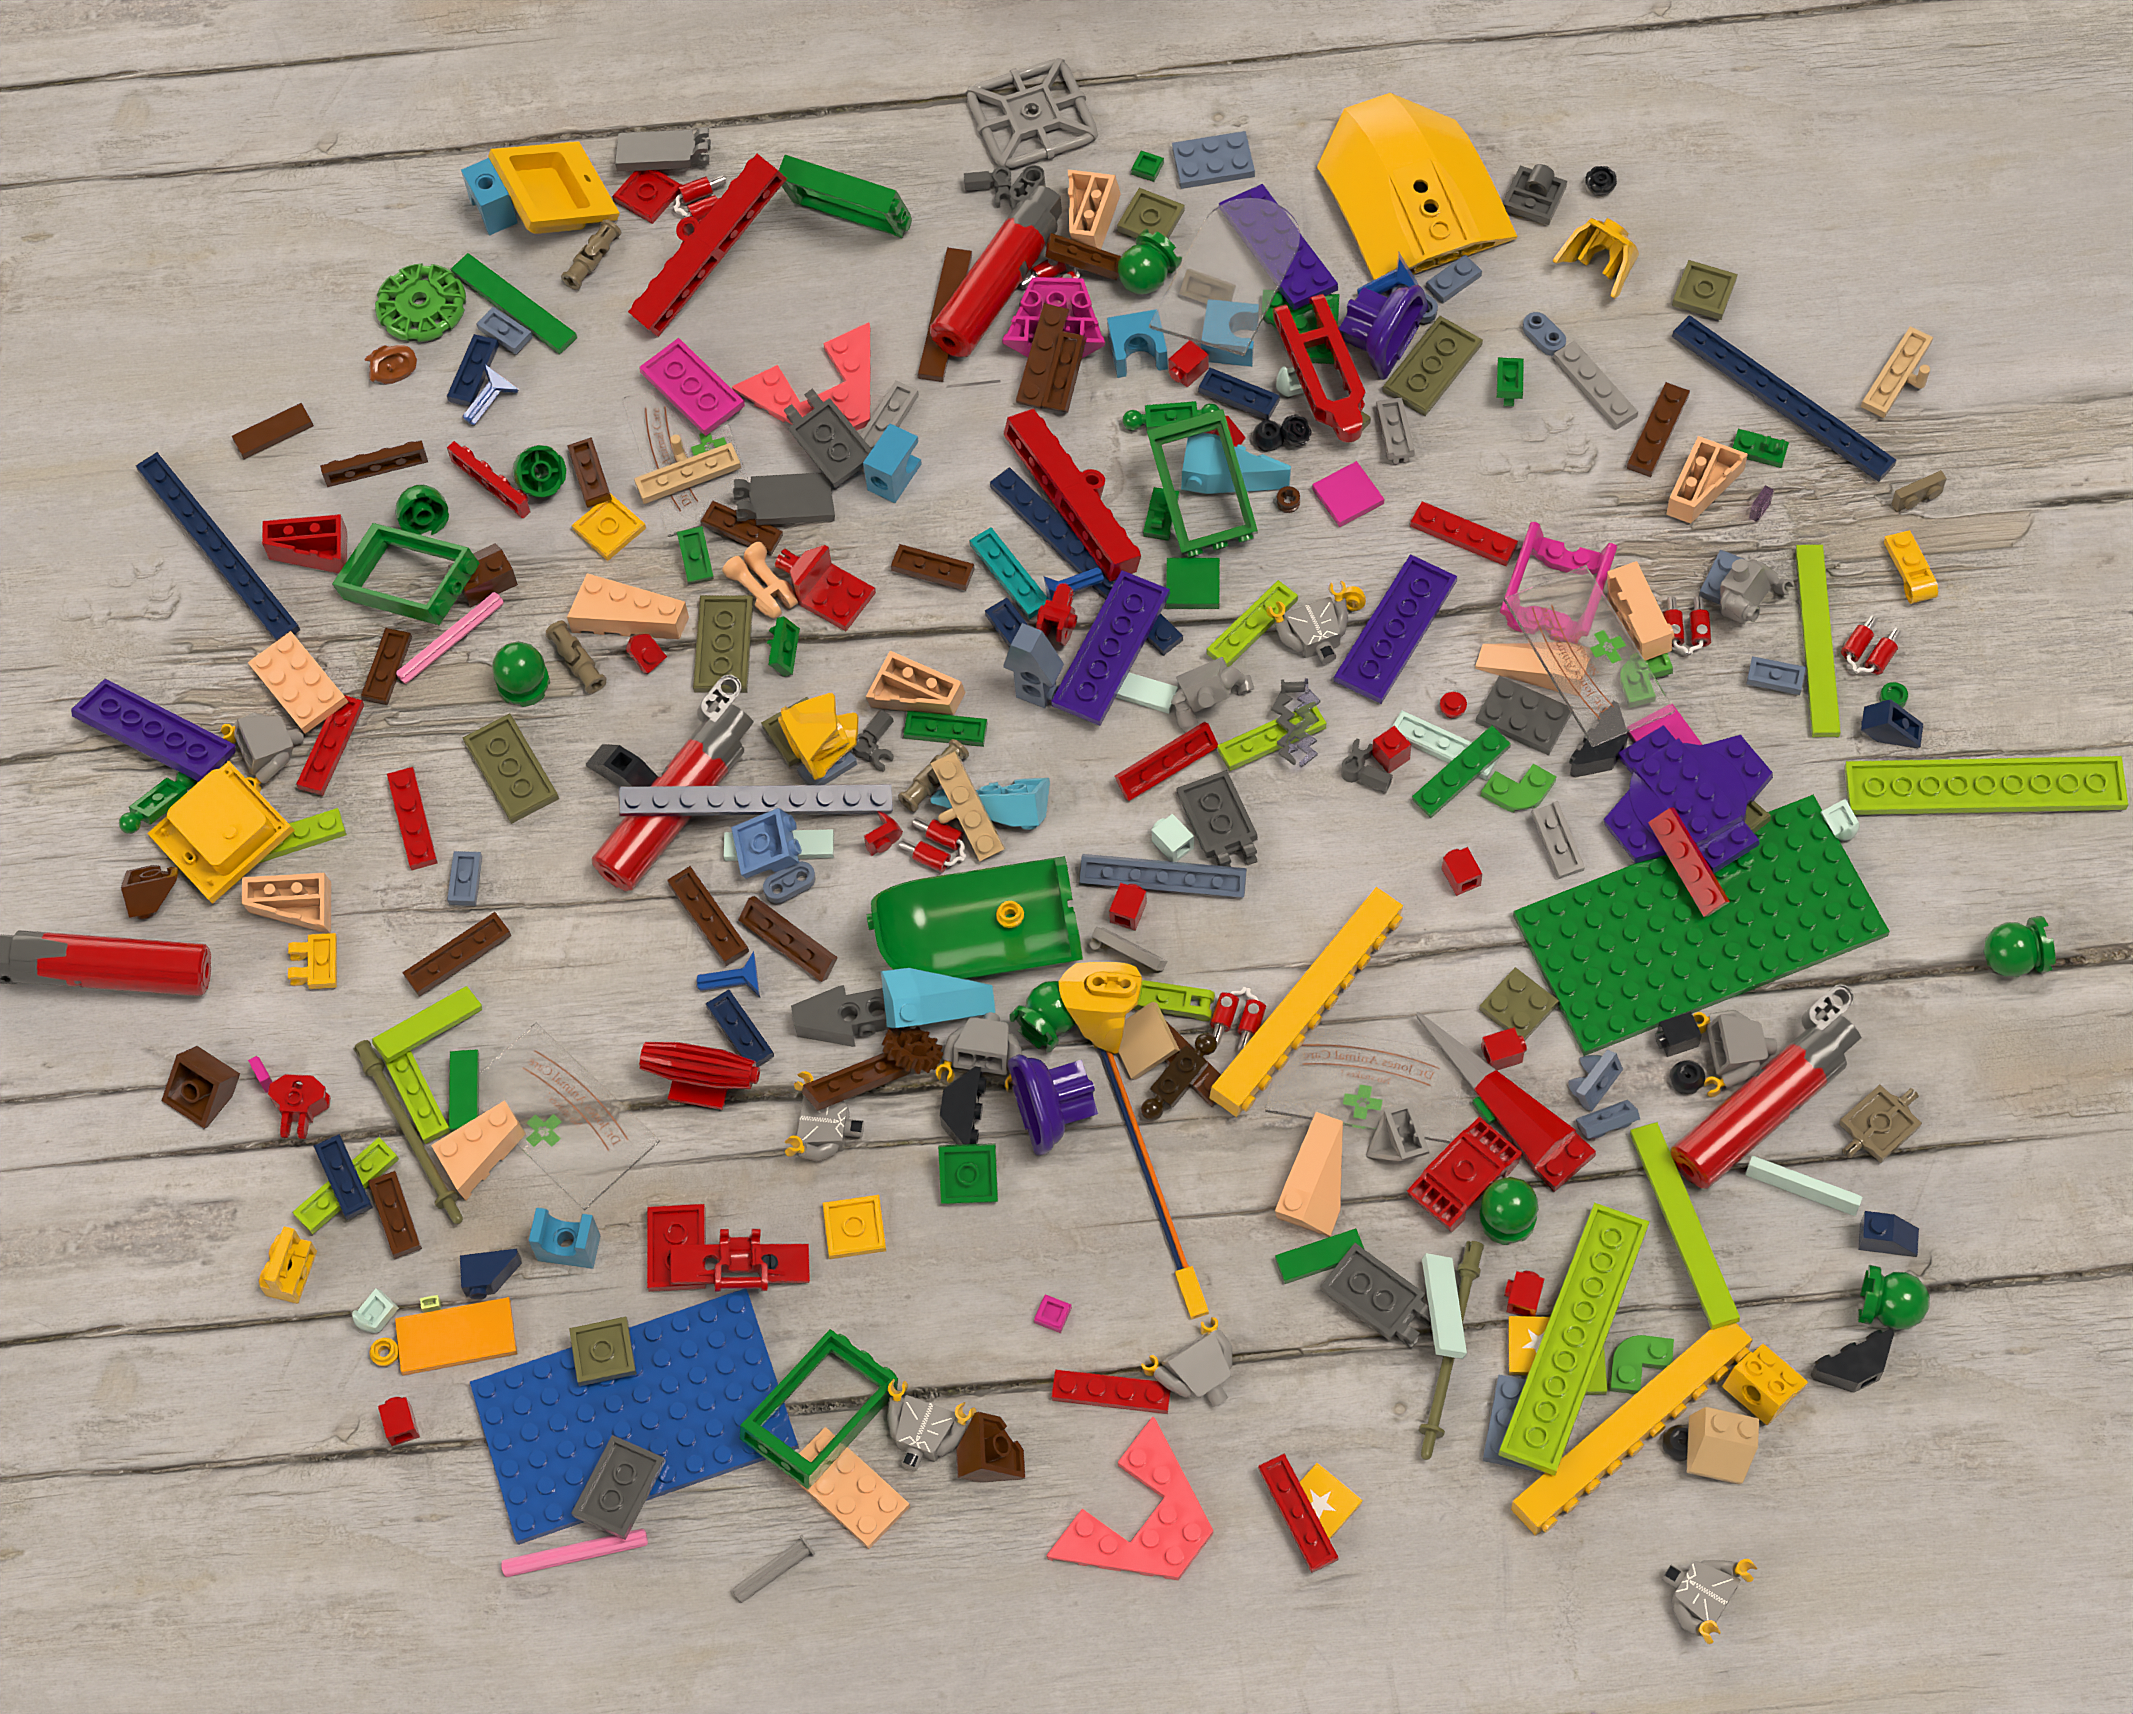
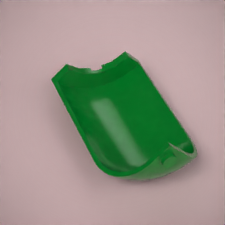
M1065 856L900 883L874 896L871 900V913L866 914L869 930L875 931L879 951L883 959L893 970L912 968L965 979L1083 960L1074 908L1068 907L1067 902L1073 900ZM1006 901L1018 903L1024 911L1022 923L1014 928L1003 927L997 921V909ZM1014 914L1006 915L1007 918H1012L1015 916Z

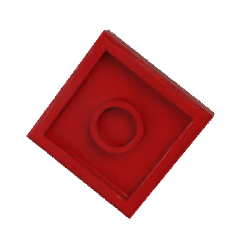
M658 170L634 171L613 194L612 198L615 203L653 224L680 194L678 187L682 184Z

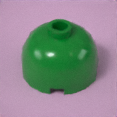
M536 445L526 448L517 456L513 463L512 474L515 484L524 493L533 497H547L555 494L560 486L563 485L566 480L567 469L564 459L553 448Z
M423 484L409 487L401 493L396 502L395 513L403 531L419 535L431 531V535L444 528L449 520L448 506L445 498L437 489Z

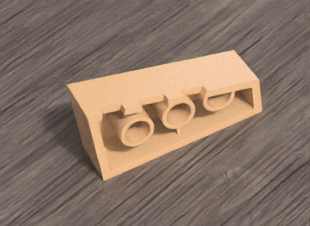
M587 573L567 619L572 633L592 631L594 634L605 635V632L620 633L621 636L649 634L652 638L680 639L689 615L685 601Z

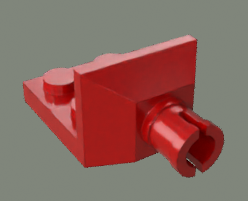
M826 545L807 550L801 557L791 553L788 549H783L781 554L785 556L783 557L779 554L775 562L776 568L782 569L791 576L798 605L845 632L876 593L875 587L832 564L829 547Z

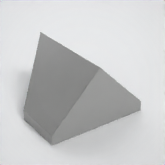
M1409 1102L1384 1109L1366 1157L1402 1162L1429 1154V1149L1412 1103Z

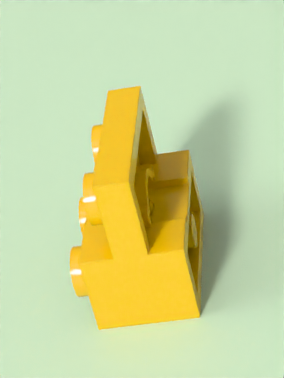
M283 1226L281 1234L276 1236L269 1249L270 1260L261 1271L259 1285L267 1297L298 1304L317 1250L311 1241L300 1239L293 1228ZM288 1264H292L291 1268L288 1270Z
M1763 1343L1733 1368L1722 1387L1768 1426L1786 1408L1787 1404L1805 1388L1808 1381Z

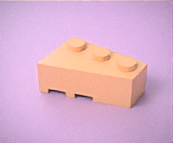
M1698 436L1669 498L1666 515L1691 524L1744 471L1748 454Z
M1635 561L1607 571L1608 609L1641 661L1643 662L1671 652L1672 639H1674L1673 629L1670 624H1667L1638 562Z
M325 873L242 877V905L249 913L324 933H331V881Z
M504 1100L431 1146L457 1191L467 1201L472 1195V1190L481 1180H485L490 1175L489 1171L500 1159L503 1160L526 1133Z

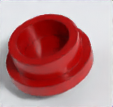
M1448 692L1442 696L1440 709L1447 717L1457 718L1466 711L1467 700L1462 694Z

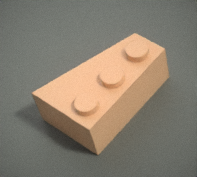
M1068 169V194L1070 198L1069 230L1071 239L1101 249L1121 195L1116 176Z
M890 651L870 687L866 699L871 708L954 715L966 692L961 681Z

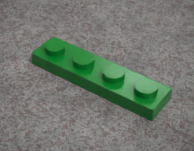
M1491 725L1412 796V800L1432 818L1511 747V743Z

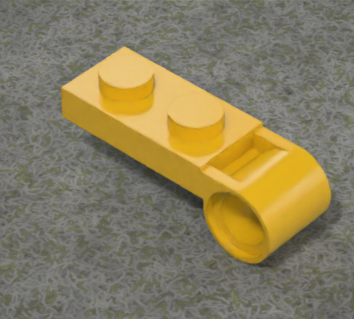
M1908 530L1885 536L1884 545L1904 581V592L1908 602L1913 604L1937 598L1938 585L1911 531Z

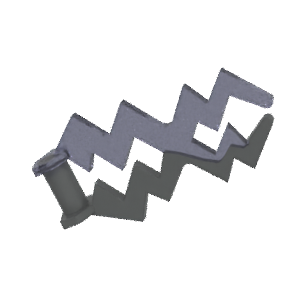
M1308 678L1299 682H1284V679H1282L1281 692L1271 711L1281 715L1276 720V723L1288 731L1285 736L1277 741V744L1283 747L1279 751V755L1291 764L1296 765V760L1291 753L1298 751L1299 748L1307 754L1299 762V767L1305 766L1318 756V753L1309 747L1315 744L1317 740L1306 733L1305 730L1319 721V718L1309 710L1318 705L1321 700L1308 688ZM1305 692L1297 698L1302 704L1294 709V712L1303 718L1297 725L1289 722L1295 714L1284 706L1291 702L1293 698L1285 693ZM1295 738L1301 741L1297 744V748L1290 743Z

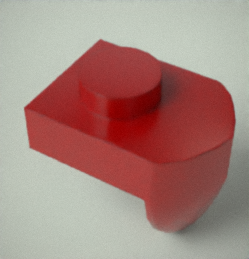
M649 634L634 635L627 642L626 652L644 674L651 672L667 658L666 654Z
M877 811V814L883 825L864 835L865 846L871 856L887 851L892 844L900 839L903 833L898 823L881 811Z

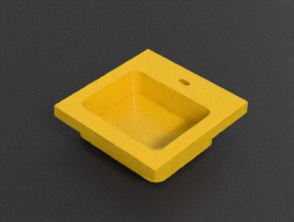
M579 141L490 149L488 157L509 193L512 204L522 222L531 233L541 234L581 230L585 228L586 223L602 222L603 220L615 221L618 219L620 212Z
M228 761L220 769H215L208 773L172 805L167 812V816L147 834L213 904L295 830Z

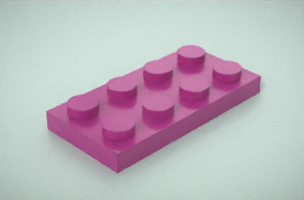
M677 338L639 367L640 373L705 436L745 407L744 400L680 338Z

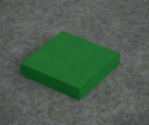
M1167 558L1166 588L1170 589V596L1166 601V609H1219L1220 558Z
M996 1143L938 1146L941 1204L998 1202Z

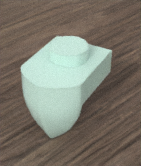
M1283 366L1277 375L1276 389L1287 397L1304 393L1294 368L1287 369Z
M1846 799L1820 812L1834 836L1840 841L1853 839L1860 828V824Z
M375 1288L358 1311L354 1310L352 1312V1318L359 1329L370 1333H378L399 1307L381 1290Z

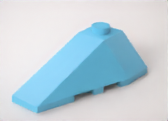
M1202 433L1188 437L1182 469L1181 490L1205 494L1235 492L1220 436ZM1242 445L1234 446L1246 491L1276 490L1290 486V465L1263 454L1256 456L1245 451L1246 447Z
M1049 778L1014 780L1015 784L1003 787L998 785V782H994L976 790L992 821L1009 826H1022V829H1034L1046 818L1050 787ZM944 789L937 790L931 797V803L950 809L953 808Z
M912 968L881 971L887 1027L900 1028L985 1015L989 1012L996 1013L992 985Z

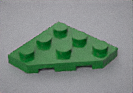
M1263 291L1262 319L1267 324L1271 323L1277 329L1273 317V308L1287 305L1299 334L1318 329L1312 304H1306L1293 310L1280 292ZM1329 294L1325 298L1338 326L1340 294ZM1325 344L1306 349L1312 363L1334 364L1331 351L1326 348Z

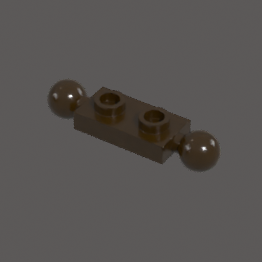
M1200 1034L1195 1040V1049L1193 1051L1185 1045L1151 1086L1150 1090L1156 1097L1149 1098L1143 1102L1141 1113L1144 1118L1150 1121L1159 1119L1163 1114L1165 1102L1174 1108L1209 1064L1202 1057L1214 1053L1217 1048V1040L1212 1034Z

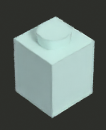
M1173 814L1166 819L1158 820L1152 828V842L1171 862H1177L1194 849V836Z

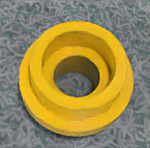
M1347 587L1342 595V598L1346 599L1347 610L1357 611L1366 604L1364 592L1359 587Z
M1006 901L997 909V921L1003 927L1014 928L1020 925L1024 919L1023 908L1014 901ZM1008 914H1014V915H1015V916L1012 917V918H1007V917H1006V915H1008Z
M390 1338L377 1339L370 1347V1358L378 1366H389L398 1358V1345ZM382 1350H390L387 1356H380Z

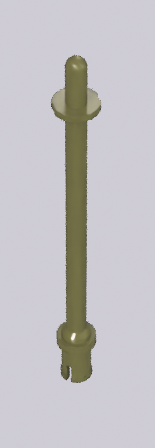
M369 1040L358 1042L353 1049L363 1064L362 1070L365 1076L373 1077L438 1194L439 1197L435 1200L434 1204L438 1209L445 1208L453 1223H462L463 1216L455 1203L459 1198V1194L455 1190L448 1191L383 1073L385 1067L383 1060L377 1057Z
M1477 1241L1466 1242L1462 1264L1458 1265L1457 1269L1461 1276L1458 1298L1462 1324L1472 1281L1480 1277L1481 1273L1479 1264L1484 1245ZM1443 1356L1428 1423L1419 1426V1432L1425 1435L1421 1449V1457L1424 1460H1429L1432 1457L1436 1438H1442L1445 1434V1431L1439 1427L1454 1357Z

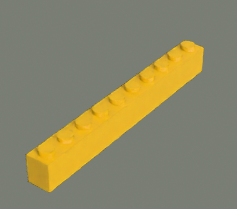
M1378 887L1371 892L1213 1084L1209 1097L1211 1100L1235 1117H1238L1243 1110L1247 1112L1256 1100L1254 1097L1259 1090L1264 1091L1273 1079L1271 1075L1276 1069L1279 1071L1283 1069L1289 1060L1287 1055L1291 1050L1297 1051L1306 1039L1304 1035L1309 1028L1313 1031L1322 1019L1320 1015L1325 1009L1330 1010L1339 998L1337 994L1340 990H1347L1354 981V973L1358 969L1362 971L1371 959V956H1369L1374 949L1380 950L1387 940L1385 935L1390 929L1395 931L1403 920L1401 916L1403 905Z
M1737 1323L1713 1330L1710 1329L1561 1459L1555 1476L1545 1472L1514 1499L1511 1506L1513 1513L1535 1536L1542 1530L1545 1533L1548 1532L1558 1522L1556 1517L1563 1511L1567 1514L1579 1504L1578 1498L1585 1492L1588 1495L1593 1493L1602 1483L1600 1479L1608 1473L1611 1476L1617 1472L1623 1465L1621 1461L1627 1455L1635 1456L1644 1447L1643 1441L1650 1435L1653 1438L1657 1437L1665 1429L1666 1425L1664 1423L1671 1417L1674 1419L1680 1417L1687 1409L1686 1404L1694 1398L1697 1401L1708 1391L1707 1385L1713 1380L1716 1382L1721 1381L1729 1373L1728 1367L1735 1361L1739 1363L1751 1352L1749 1348L1753 1339Z

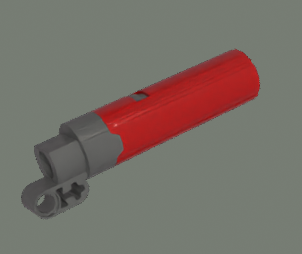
M1030 165L1026 167L1014 182L1009 191L1012 212L930 326V334L933 341L950 355L968 357L973 352L1025 275L1046 248L1050 233L1055 234L1057 232V220L1062 214L1061 196L1056 191L1046 187L1044 170L1040 166Z
M733 675L721 677L704 697L697 709V716L702 722L701 725L665 767L662 777L656 778L650 787L718 786L743 755L744 747L740 740L750 729L754 721L743 710L732 704L741 691V683L737 677ZM721 686H730L733 690V694H725L722 691ZM716 700L719 703L712 713H709L707 709ZM625 816L593 855L592 864L598 873L613 886L624 891H632L692 816Z
M1836 985L1816 1001L1802 1016L1801 1021L1805 1031L1766 1064L1755 1077L1750 1078L1671 1147V1157L1677 1169L1689 1182L1702 1189L1710 1188L1783 1124L1790 1114L1800 1109L1846 1068L1847 1061L1844 1053L1862 1038L1855 1026L1842 1016L1854 1001V994L1848 986ZM1833 995L1841 998L1842 1006L1834 1002ZM1824 1010L1827 1014L1817 1021L1815 1016Z

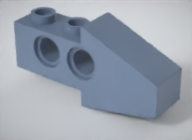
M1022 623L1009 648L1003 667L1014 672L1016 698L1046 708L1048 702L1052 701L1059 688L1056 685V680L1064 663L1042 630Z

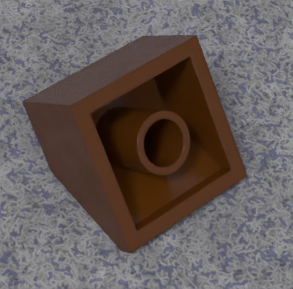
M496 543L473 553L480 564L462 590V593L471 608L481 603L494 592L500 594L518 585L509 561Z
M195 1046L176 1055L161 1101L205 1129L233 1097L240 1073L199 1046Z

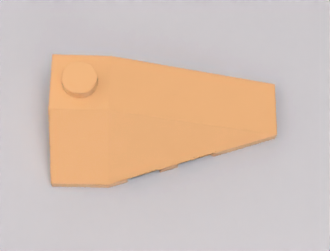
M1546 643L1482 645L1475 669L1579 697L1561 671ZM1548 643L1564 673L1580 694L1584 683L1582 681L1585 680L1586 674L1568 644L1558 643L1556 645V643ZM1569 643L1577 659L1587 672L1593 655L1591 649L1583 647V649L1579 650L1581 646Z
M1318 1112L1315 1113L1277 1204L1275 1213L1278 1219L1331 1237L1341 1210L1343 1121Z

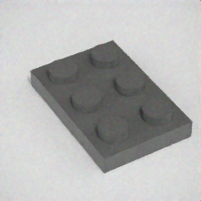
M1499 675L1480 709L1475 723L1486 728L1493 725L1502 735L1550 755L1572 714L1573 708Z
M612 1435L571 1513L572 1516L626 1540L666 1462L665 1458Z

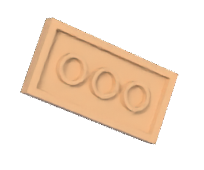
M291 631L248 662L254 672L305 734L348 703L345 696Z
M824 1427L799 1454L809 1462H812L835 1435ZM848 1447L809 1490L798 1483L868 1549L910 1508V1504Z

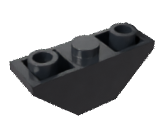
M1614 701L1611 703L1614 707L1610 705L1604 712H1600V719L1597 718L1596 720L1598 724L1594 730L1590 728L1586 733L1581 750L1576 749L1572 754L1569 763L1572 764L1570 775L1574 778L1612 770L1619 760L1618 753L1626 748L1628 735L1619 706Z
M602 744L586 763L588 768L618 787H650L658 778L654 771L640 757L620 745Z
M975 1066L943 1089L939 1115L941 1126L957 1145L978 1144L979 1129H975L976 1120H981L983 1103H979L980 1094H985L987 1078L982 1077L981 1067Z
M1889 1329L1885 1332L1881 1330L1874 1331L1866 1337V1341L1858 1345L1856 1342H1852L1844 1346L1840 1350L1841 1353L1833 1357L1828 1354L1819 1358L1814 1363L1815 1365L1811 1372L1812 1379L1853 1393L1879 1381L1884 1372L1892 1344L1893 1330Z

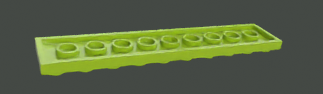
M2122 756L1846 761L1844 766L1848 804L1854 815L2126 810L2128 807Z
M1594 1202L1500 1447L1499 1456L1551 1475H1556L1650 1221Z

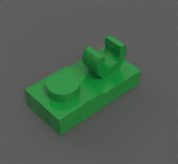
M1498 357L1496 398H1504L1503 406L1514 407V399H1523L1524 358Z
M1738 428L1732 448L1747 453V460L1782 468L1789 442L1784 439L1779 440L1771 438V436H1764Z
M1154 487L1143 530V537L1169 541L1173 526L1172 518L1163 488ZM1175 491L1177 501H1179V491Z
M703 526L678 531L677 536L688 584L714 579Z
M783 616L777 618L776 626L769 629L774 638L767 641V644L771 646L768 665L786 677L793 675L800 628Z

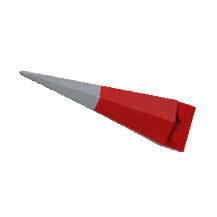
M1416 1011L1417 1019L1471 1085L1517 1149L1522 1152V1156L1534 1173L1554 1192L1596 1156V1151L1576 1133L1573 1127L1423 1014Z

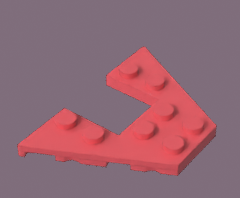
M869 322L823 343L826 353L844 382L817 395L823 402L830 398L856 431L866 427L871 419V328ZM778 365L732 386L734 392L752 401L754 406L766 409L773 417L782 422L786 421L791 425L793 424L788 420L784 412L786 407L792 404L802 417L813 410L807 400L799 401Z
M1152 1417L1120 1458L1118 1466L1163 1497V1500L1131 1542H1128L1082 1509L1047 1554L1048 1560H1061L1078 1563V1565L1082 1566L1093 1565L1102 1569L1137 1572L1140 1575L1162 1576L1165 1579L1179 1580L1211 1538L1213 1528L1156 1419Z

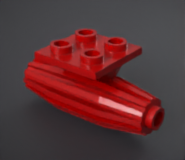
M645 1042L641 1049L639 1068L672 1081L668 1094V1100L723 1110L728 1089H751L752 1085L757 1084L759 1081L760 1068L756 1067V1061L723 1049L683 1042Z

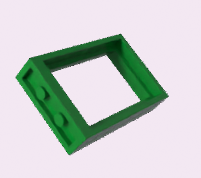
M784 155L778 171L787 178L782 188L793 203L903 238L905 231L910 229L912 217L897 190Z
M1220 409L1148 430V438L1181 554H1187L1188 558L1203 554L1202 549L1213 547V550H1219L1228 547V542L1238 539L1239 543L1253 540V535L1258 534V529L1224 410ZM1218 429L1245 525L1189 541L1162 445Z
M372 523L332 585L344 600L440 626L480 563L469 547ZM389 545L455 561L427 605L362 588V585Z
M829 1329L740 1425V1440L809 1490L889 1402L890 1397H892L888 1392L889 1383L895 1379L894 1388L897 1390L898 1378L890 1368L882 1367L875 1362L868 1352L860 1351L853 1346L846 1336L837 1334ZM832 1352L879 1386V1389L812 1462H809L762 1426Z

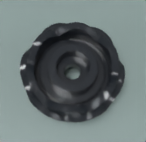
M1595 166L1586 174V186L1596 195H1606L1612 192L1617 185L1616 173L1608 166Z
M1296 414L1287 416L1281 426L1283 438L1291 445L1301 446L1310 440L1309 437L1312 430L1309 428L1308 421L1304 417Z
M1272 420L1259 423L1253 430L1252 439L1254 444L1266 451H1273L1282 446L1284 438L1281 432V425Z
M1692 1060L1676 1063L1669 1075L1673 1088L1683 1094L1696 1093L1704 1086L1706 1079L1703 1068Z
M1674 1425L1666 1430L1663 1435V1450L1676 1461L1687 1460L1689 1426ZM1683 1440L1684 1443L1680 1444L1678 1441Z

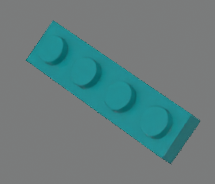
M990 527L970 539L969 542L972 549L1026 617L1030 620L1038 615L1040 606L1045 605L1046 600H1049L993 528Z

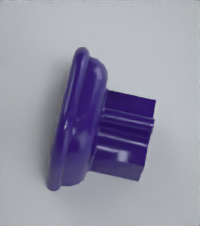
M1420 285L1398 288L1389 297H1385L1363 287L1356 300L1350 299L1348 301L1347 314L1339 327V331L1344 342L1367 352L1370 364L1381 380L1388 378L1396 362L1400 361L1418 330L1419 323L1428 309L1425 292Z
M1021 1054L1008 1060L1007 1063L1014 1084L1013 1091L1025 1130H1028L1036 1155H1044L1052 1150L1053 1146L1062 1139L1065 1133V1124L1098 1114L1093 1097V1092L1095 1091L1094 1084L1088 1079L1082 1060L1048 1069L1046 1064L1039 1059L1027 1058Z

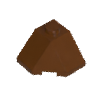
M150 865L126 871L121 891L129 918L145 919L158 911L177 881L179 874L177 867H169L167 871H161L159 865Z
M983 1412L974 1413L956 1449L958 1478L980 1483L1025 1479L1024 1449L1018 1441L1013 1442L1005 1431L1007 1425L1000 1416Z

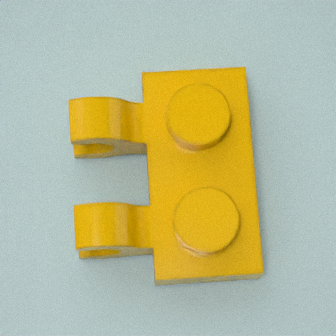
M336 933L308 935V942L288 943V954H290L291 961H300L308 957V967L288 968V980L290 979L291 986H299L308 982L309 989L337 988Z

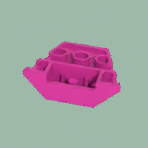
M1032 277L1022 297L1017 314L1013 316L1011 326L1002 339L1003 344L1028 357L1043 304L1047 303L1069 309L1064 332L1087 337L1082 358L1105 346V341L1101 335L1099 323L1095 317L1083 278Z

